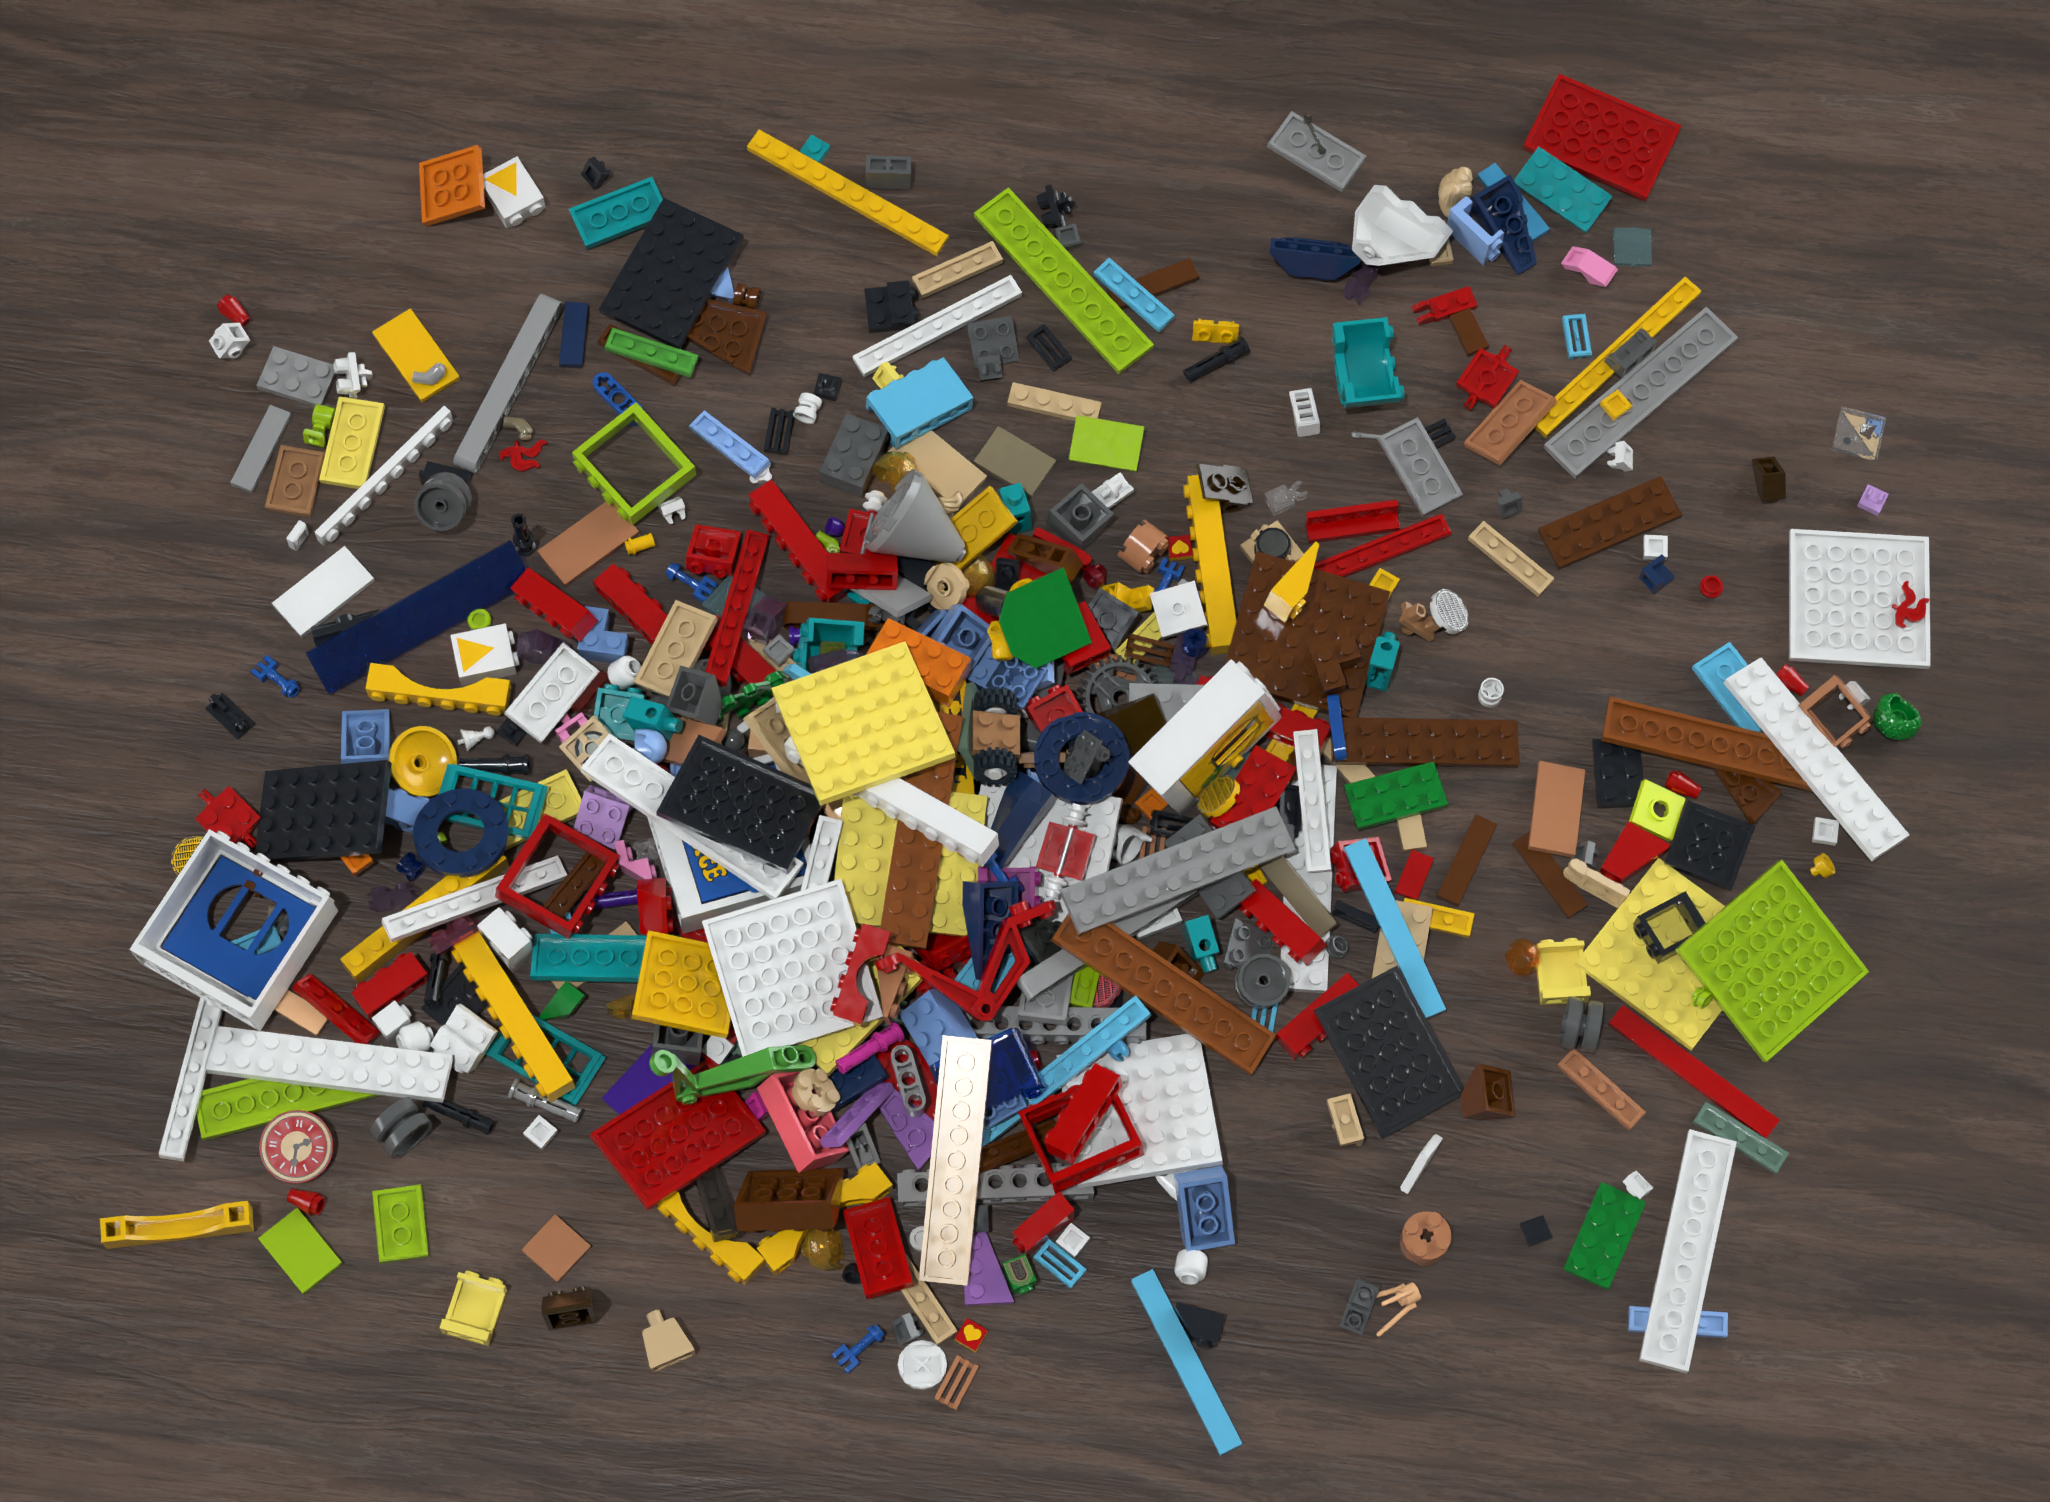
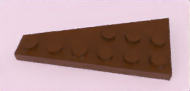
M709 299L686 340L750 376L767 318V312Z

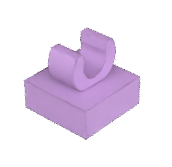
M1868 484L1857 507L1878 516L1889 494Z

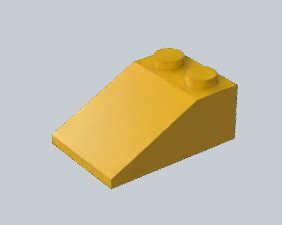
M1316 541L1273 587L1264 603V606L1284 623L1290 617L1294 620L1306 603L1304 598L1308 592L1319 548V543Z

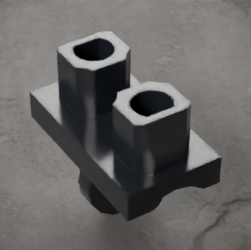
M1052 184L1045 186L1046 192L1036 196L1041 209L1051 208L1050 212L1041 215L1043 225L1046 228L1066 226L1064 214H1071L1070 208L1075 206V200L1073 197H1067L1066 192L1060 193L1059 197L1058 191L1053 190Z

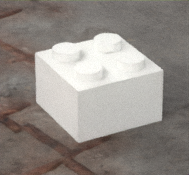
M498 907L479 923L477 927L488 947L514 973L532 958L534 943L531 941L532 936L524 927L518 928L514 916L508 910L503 912Z

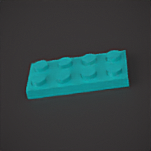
M1539 146L1514 179L1521 191L1585 234H1587L1612 199V195Z
M649 177L569 208V213L586 250L647 227L663 199L653 177Z

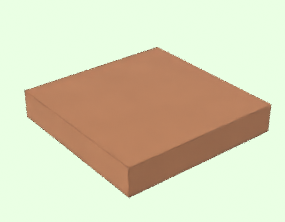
M555 1214L524 1246L522 1252L558 1284L591 1249V1246Z

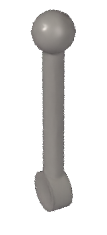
M1356 431L1352 432V437L1378 439L1381 436Z

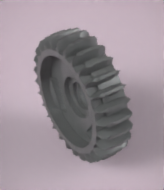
M1121 655L1117 657L1116 662H1114L1112 656H1109L1108 664L1101 659L1099 661L1100 667L1096 664L1091 666L1093 673L1086 670L1085 675L1088 679L1081 678L1080 683L1085 686L1077 688V691L1083 694L1077 696L1076 700L1082 701V704L1079 706L1082 710L1084 709V712L1095 714L1090 704V695L1096 694L1102 712L1122 705L1117 704L1113 699L1114 693L1118 691L1126 695L1125 703L1129 702V683L1157 684L1159 680H1151L1150 678L1154 672L1151 671L1146 674L1147 665L1145 664L1139 668L1138 659L1134 664H1131L1130 656L1127 657L1125 662H1122ZM1119 670L1132 673L1136 676V680L1132 681L1113 676V671Z

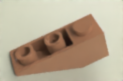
M888 945L885 957L894 953H900L915 961L911 951ZM901 963L896 964L897 969L884 973L883 969L877 970L883 1017L887 1025L891 1024L892 1019L897 1018L900 1005H898L901 996L904 997L908 989V983L906 982L909 974L913 975V972Z

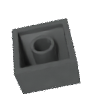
M1081 483L1049 510L1046 523L1063 540L1084 550L1097 538L1112 519L1114 513Z
M680 666L666 707L671 713L680 717L716 726L723 704L715 675Z

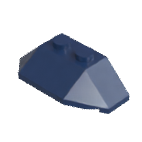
M1298 237L1271 238L1270 254L1289 275L1298 278L1311 277L1322 281L1336 280L1360 263V258L1352 251V246L1348 244Z

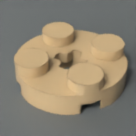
M951 563L933 566L927 572L924 580V585H927V590L931 594L930 604L939 610H949L954 604H962L966 597V591L969 589V581L964 577L961 570ZM943 582L947 583L948 591H944L945 586Z
M821 1068L817 1070H803L793 1080L794 1087L791 1089L796 1104L805 1112L807 1110L813 1112V1116L820 1117L826 1115L835 1107L840 1099V1095L833 1082ZM811 1090H815L817 1094H813Z

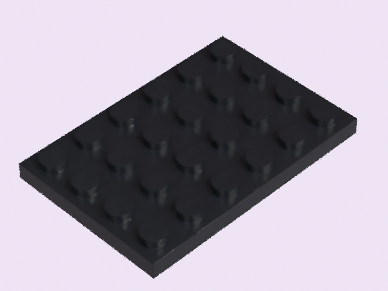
M663 198L599 308L600 313L670 346L681 349L742 243L744 235Z
M698 735L657 809L656 815L787 874L823 805L820 806L811 784Z
M388 760L265 771L259 815L261 820L258 823L256 838L258 843L255 846L254 855L261 853L270 859V862L381 853L392 763Z
M1398 965L1312 1010L1381 1139L1461 1096L1464 1087Z

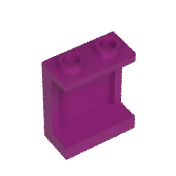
M1030 866L1002 869L1008 879L1016 875L1024 887L1023 891L1018 892V903L1027 900L1029 908L1043 903L1042 896H1039V886H1042L1043 875L1042 872H1039V868ZM978 867V881H998L988 867Z

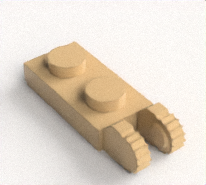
M1577 858L1571 859L1568 867L1564 869L1563 876L1616 908H1619L1629 895V889L1603 876L1600 872L1594 871L1589 867L1587 868L1586 863Z

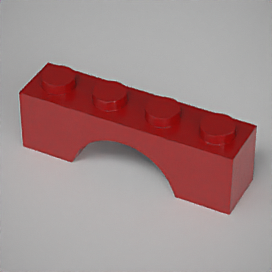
M864 923L861 929H856L853 942L856 945L853 952L849 951L845 965L849 967L846 975L842 974L840 977L838 988L841 991L838 998H833L830 1007L834 1019L862 1027L869 1003L858 991L857 977L866 963L885 957L891 932Z

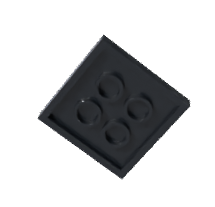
M1688 800L1664 864L1679 872L1731 891L1755 826Z

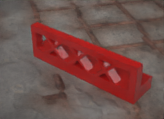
M1398 500L1306 512L1305 528L1308 544L1315 543V541L1318 543L1396 532L1400 530L1397 515Z

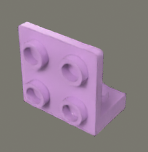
M590 785L584 791L573 829L600 845L616 849L615 842L620 841L627 814L633 809V806L610 791Z

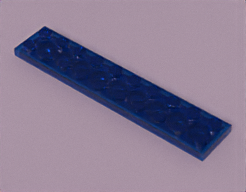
M508 540L308 650L305 654L326 692L330 694L368 673L370 663L384 664L466 619L476 609H484L513 593L510 588L523 574L526 567L512 541Z

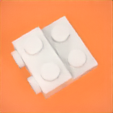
M458 1004L446 1024L440 1027L430 1046L435 1049L433 1053L452 1055V1067L459 1073H469L476 1070L497 1035L498 1030L464 1005Z

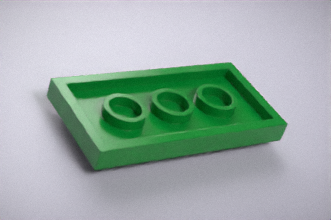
M1434 761L1345 784L1343 787L1357 831L1443 809L1448 806Z
M1601 1182L1563 1271L1608 1291L1646 1202Z

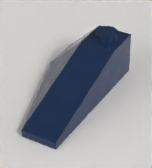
M1511 174L1469 198L1472 201V213L1490 236L1495 235L1499 230L1504 232L1500 252L1517 275L1537 263L1532 238L1529 236L1526 223L1528 222L1527 216L1524 214L1522 205V193Z
M1021 771L1017 773L1016 779H1013V782L1009 783L1004 790L991 826V830L998 833L999 846L995 850L998 856L995 858V861L1001 869L1006 866L1057 800L1052 792Z
M963 881L962 906L975 978L977 980L981 979L1003 919L1012 916L1009 906L1018 903L1019 882ZM1004 955L994 979H998Z

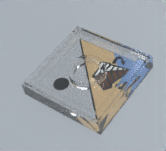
M1841 407L1831 450L1876 461L1886 417Z

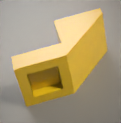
M1117 582L1102 586L1101 588L1138 612L1148 611L1152 608L1150 593L1154 592V588L1149 585L1130 589Z

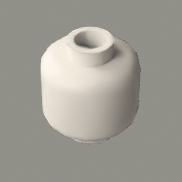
M623 656L609 665L607 671L608 679L612 685H618L620 690H626L628 687L635 685L634 680L641 669V665L635 658Z
M419 1021L401 1027L399 1035L396 1036L398 1048L424 1052L431 1048V1040L434 1039L431 1028L429 1026L426 1027Z
M1186 1249L1179 1251L1174 1268L1175 1275L1184 1284H1197L1206 1276L1208 1258L1201 1250L1187 1252Z

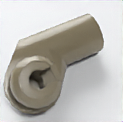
M504 417V428L517 429L520 432L519 438L521 440L531 439L533 428L525 419Z

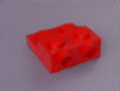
M695 524L686 554V569L690 570L693 574H701L702 572L712 573L717 578L732 576L736 562V552L741 539V531Z
M1058 684L1047 690L1049 695L1042 699L1038 695L1028 701L1029 706L1024 710L1034 728L1038 729L1040 734L1055 719L1074 715L1076 712H1083L1068 684L1063 687Z
M1379 837L1366 838L1388 884L1392 879ZM1362 839L1338 841L1330 848L1331 864H1335L1337 871L1335 882L1337 886H1341L1343 892L1362 890L1344 851V847Z

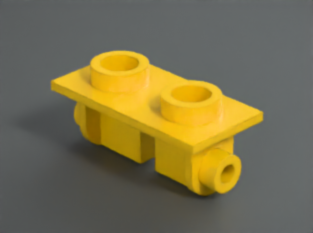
M1198 318V321L1194 320L1192 341L1230 344L1237 340L1239 324H1236L1235 321H1219L1218 324H1214V320H1201Z

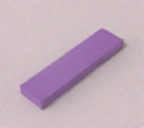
M889 1082L880 1083L865 1092L821 1138L820 1143L823 1148L841 1147L895 1090L892 1084Z

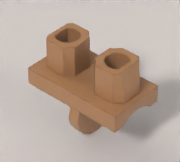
M1407 601L1402 603V615L1399 619V623L1402 624V632L1408 636L1416 633L1428 642L1434 640L1435 631L1440 629V627L1436 624L1432 615L1428 616L1425 607L1420 603L1411 605Z

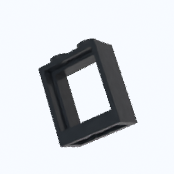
M1686 891L1637 916L1633 923L1635 934L1639 939H1643L1648 955L1655 959L1658 964L1678 954L1675 949L1690 936L1664 949L1648 924V920L1676 907L1692 934L1706 923Z

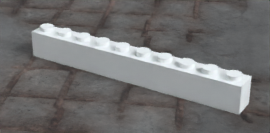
M790 736L784 743L786 756L791 762L803 765ZM900 778L851 795L853 797H860L873 808L877 807L883 810L890 818L901 820L908 828L912 830L917 829L924 833L929 840L940 842L949 851H956L963 855L970 863H977L983 867L999 846L997 832Z

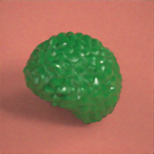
M1897 693L1883 695L1877 702V707H1875V726L1890 739L1897 741L1910 739L1921 727L1922 720L1918 710L1913 708L1910 702H1906Z

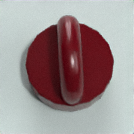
M1097 563L1094 566L1088 567L1083 572V578L1088 586L1098 590L1105 584L1106 570L1103 565Z

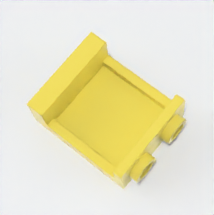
M1568 938L1563 942H1554V940L1548 939L1542 940L1536 945L1534 954L1540 1005L1565 1004L1569 996L1581 998L1583 1002L1589 1001L1591 991L1590 986H1587L1586 972L1575 966L1576 961L1583 954L1584 941H1578L1577 938Z
M465 1271V1274L458 1272V1282L446 1318L442 1319L440 1330L446 1335L490 1346L507 1293L506 1286L503 1285V1281L489 1277L488 1280L479 1278V1274L471 1271Z

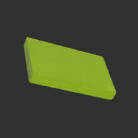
M1077 415L1069 461L1137 472L1144 426Z
M421 1184L372 1191L379 1263L384 1264L429 1257Z
M298 1208L294 1209L258 1238L303 1295L343 1265Z

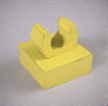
M887 361L881 363L872 379L882 389L893 380H900L904 376L902 374L899 375L895 371L897 367L891 366Z

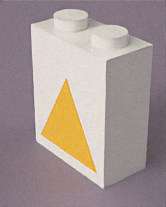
M517 156L483 174L484 194L506 229L519 225L524 219L531 215H538L546 208L544 197Z
M506 623L450 635L461 686L477 683L486 677L501 678L517 674L515 666H519L517 652H512L511 645L515 644L512 630H507Z

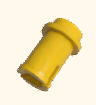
M651 533L634 539L628 538V541L624 542L628 555H636V552L655 547Z

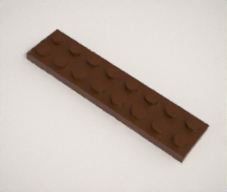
M1342 717L1347 759L1335 761L1331 733L1332 765L1418 766L1434 761L1435 766L1518 768L1517 720Z

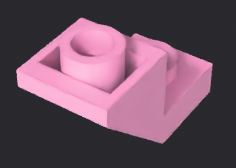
M1572 246L1561 262L1564 269L1581 272L1589 284L1603 287L1609 284L1618 270L1614 265L1591 250Z
M624 840L615 842L617 854L620 855L618 860L621 872L635 880L657 878L654 864L649 865L648 858L633 861L631 848L625 847Z

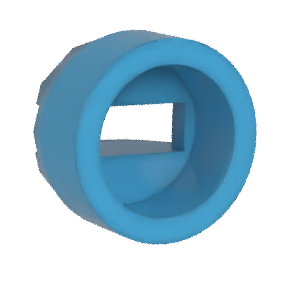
M1121 1040L1108 1050V1054L1115 1061L1120 1062L1124 1061L1123 1056L1128 1057L1129 1049L1124 1041Z

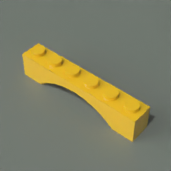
M370 663L366 683L367 695L375 701L394 700L398 704H408V702L417 703L422 707L435 705L445 710L459 708L469 713L484 711L493 716L504 714L508 709L512 690L510 680L489 677L462 688L435 689L411 681L392 665Z
M876 1162L871 1165L865 1164L857 1171L858 1175L851 1180L849 1178L843 1180L839 1209L880 1200L893 1191V1184ZM811 1229L804 1231L781 1230L772 1237L770 1235L766 1236L758 1243L757 1252L765 1259L767 1267L774 1276H777L795 1262L801 1243Z
M679 1191L658 1204L657 1210L665 1218L669 1216L676 1221L674 1224L676 1228L684 1235L688 1232L694 1238L692 1242L700 1250L706 1249L712 1254L710 1259L717 1266L721 1267L724 1265L729 1270L727 1274L736 1283L741 1281L746 1286L766 1265L765 1259L747 1242H734L722 1239L698 1225L683 1205Z
M248 1201L224 1203L200 1211L175 1215L100 1218L101 1243L106 1249L254 1232L253 1209Z

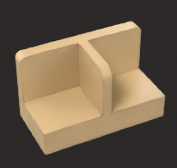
M1351 1093L1327 1099L1328 1109L1333 1122L1332 1129L1336 1132L1340 1147L1355 1143L1357 1147L1362 1146L1364 1136Z

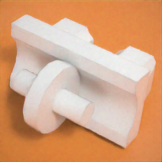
M350 352L346 358L335 359L334 373L346 374L347 378L337 380V394L349 395V398L357 399L360 386L367 387V381L373 378L372 371L366 370L364 364H359L357 369L355 352Z
M1118 473L1110 480L1104 481L1092 493L1110 509L1132 494L1134 488L1128 484L1121 473Z

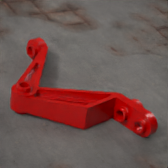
M1054 899L1029 908L1027 900L1009 906L1012 916L1003 919L976 991L900 953H894L875 961V965L878 971L883 969V972L887 973L897 969L896 964L901 963L976 1021H989L994 1018L996 1012L1030 963L1016 925L1020 929L1033 924L1032 919L1040 916L1041 920L1054 915L1053 910L1057 909ZM1009 945L1015 962L993 994L990 992V988L1006 947ZM982 1006H984V1008H985L984 1013L982 1012V1009H981Z

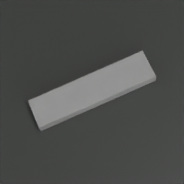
M272 405L269 406L230 482L231 486L253 493L292 417L291 412Z

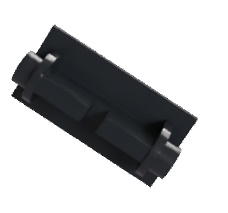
M223 693L220 695L212 694L209 697L210 704L205 709L237 740L255 724Z

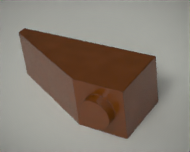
M1020 533L1017 534L1007 550L1011 556L1046 574L1064 567L1070 583H1072L1083 565L1072 548Z

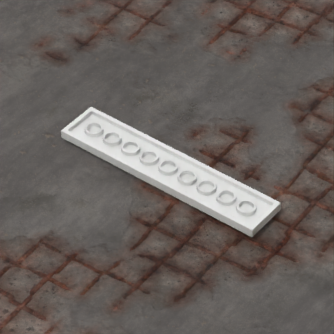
M1762 658L1752 662L1724 681V685L1871 862L1909 837V833L1837 747H1834L1812 723L1811 719L1798 706L1800 703Z
M610 733L581 767L583 774L771 900L779 898L803 868L804 863L795 857L788 873H783L657 816V809L675 777Z
M1321 765L1329 848H1331L1334 844L1337 767ZM1298 779L1292 785L1299 786ZM1301 818V831L1298 833V838H1294L1295 851L1286 854L1285 858L1329 913H1331L1332 870L1307 872L1303 822ZM1283 896V904L1287 906L1297 917H1299L1304 922V920L1300 917V915L1296 912L1292 905ZM1330 931L1321 938L1324 943L1330 937ZM1283 946L1280 952V960L1286 964L1290 973L1291 984L1288 991L1324 993L1327 990L1329 954L1326 947L1306 966L1302 961L1296 963L1287 954L1290 950Z
M217 1026L205 1069L208 1074L401 1098L409 1097L410 1099L443 1103L453 1057L449 1054Z
M1690 1129L1687 1133L1639 1361L1686 1374L1689 1371L1736 1141Z

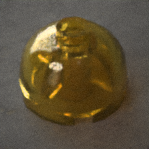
M890 451L883 454L875 462L872 471L882 484L886 481L891 485L889 489L895 492L894 488L910 470L916 469L918 471V467L911 454Z
M982 554L962 572L969 581L966 598H976L979 590L991 586L995 579L993 566Z
M809 1229L805 1236L804 1244L801 1245L803 1257L807 1258L809 1263L818 1270L832 1271L841 1269L843 1264H839L840 1259H844V1246L840 1231L835 1232L834 1229L826 1231Z

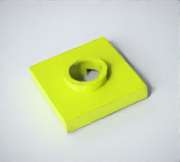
M1645 779L1641 782L1629 822L1670 842L1673 840L1686 798ZM1655 802L1661 805L1664 804L1666 811H1664L1663 817H1658L1654 813L1653 806Z

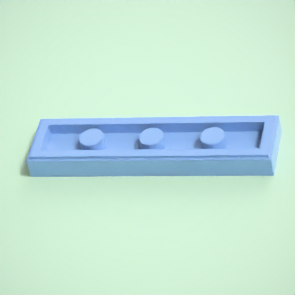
M705 410L689 425L692 432L754 479L771 464L767 457Z
M1629 1306L1628 1332L1645 1333L1650 1307ZM1701 1311L1696 1336L1727 1338L1728 1313Z

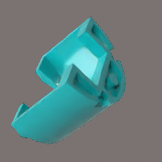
M1387 317L1333 323L1332 343L1335 346L1333 356L1339 398L1341 404H1344V409L1399 403L1405 397L1403 385L1399 386L1398 376L1393 374L1395 358L1394 356L1390 357L1389 345L1390 339H1394L1393 326L1388 324Z
M808 618L805 623H801L798 648H795L793 651V662H796V665L813 674L856 659L857 647L863 646L865 622Z

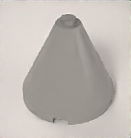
M916 469L910 470L894 488L896 491L889 500L886 499L878 511L864 539L867 545L864 544L863 547L874 553L954 563L956 560L959 562L966 553L964 541L924 475Z

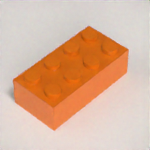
M888 618L867 654L905 641L930 698L950 707L971 671V658Z

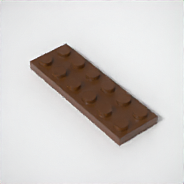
M1659 476L1544 525L1538 529V533L1556 567L1560 570L1681 518L1683 514L1663 477Z

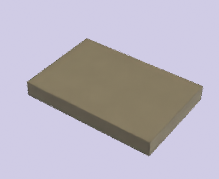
M998 426L973 461V464L1007 485L1021 483L1025 495L1032 499L1056 464V460Z

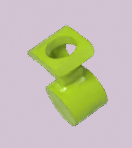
M316 404L312 414L313 430L304 429V443L322 448L326 447L325 429L332 428L336 408Z

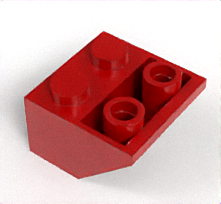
M666 878L638 879L637 898L640 933L647 935L649 930L669 935V932H673L671 886H666Z

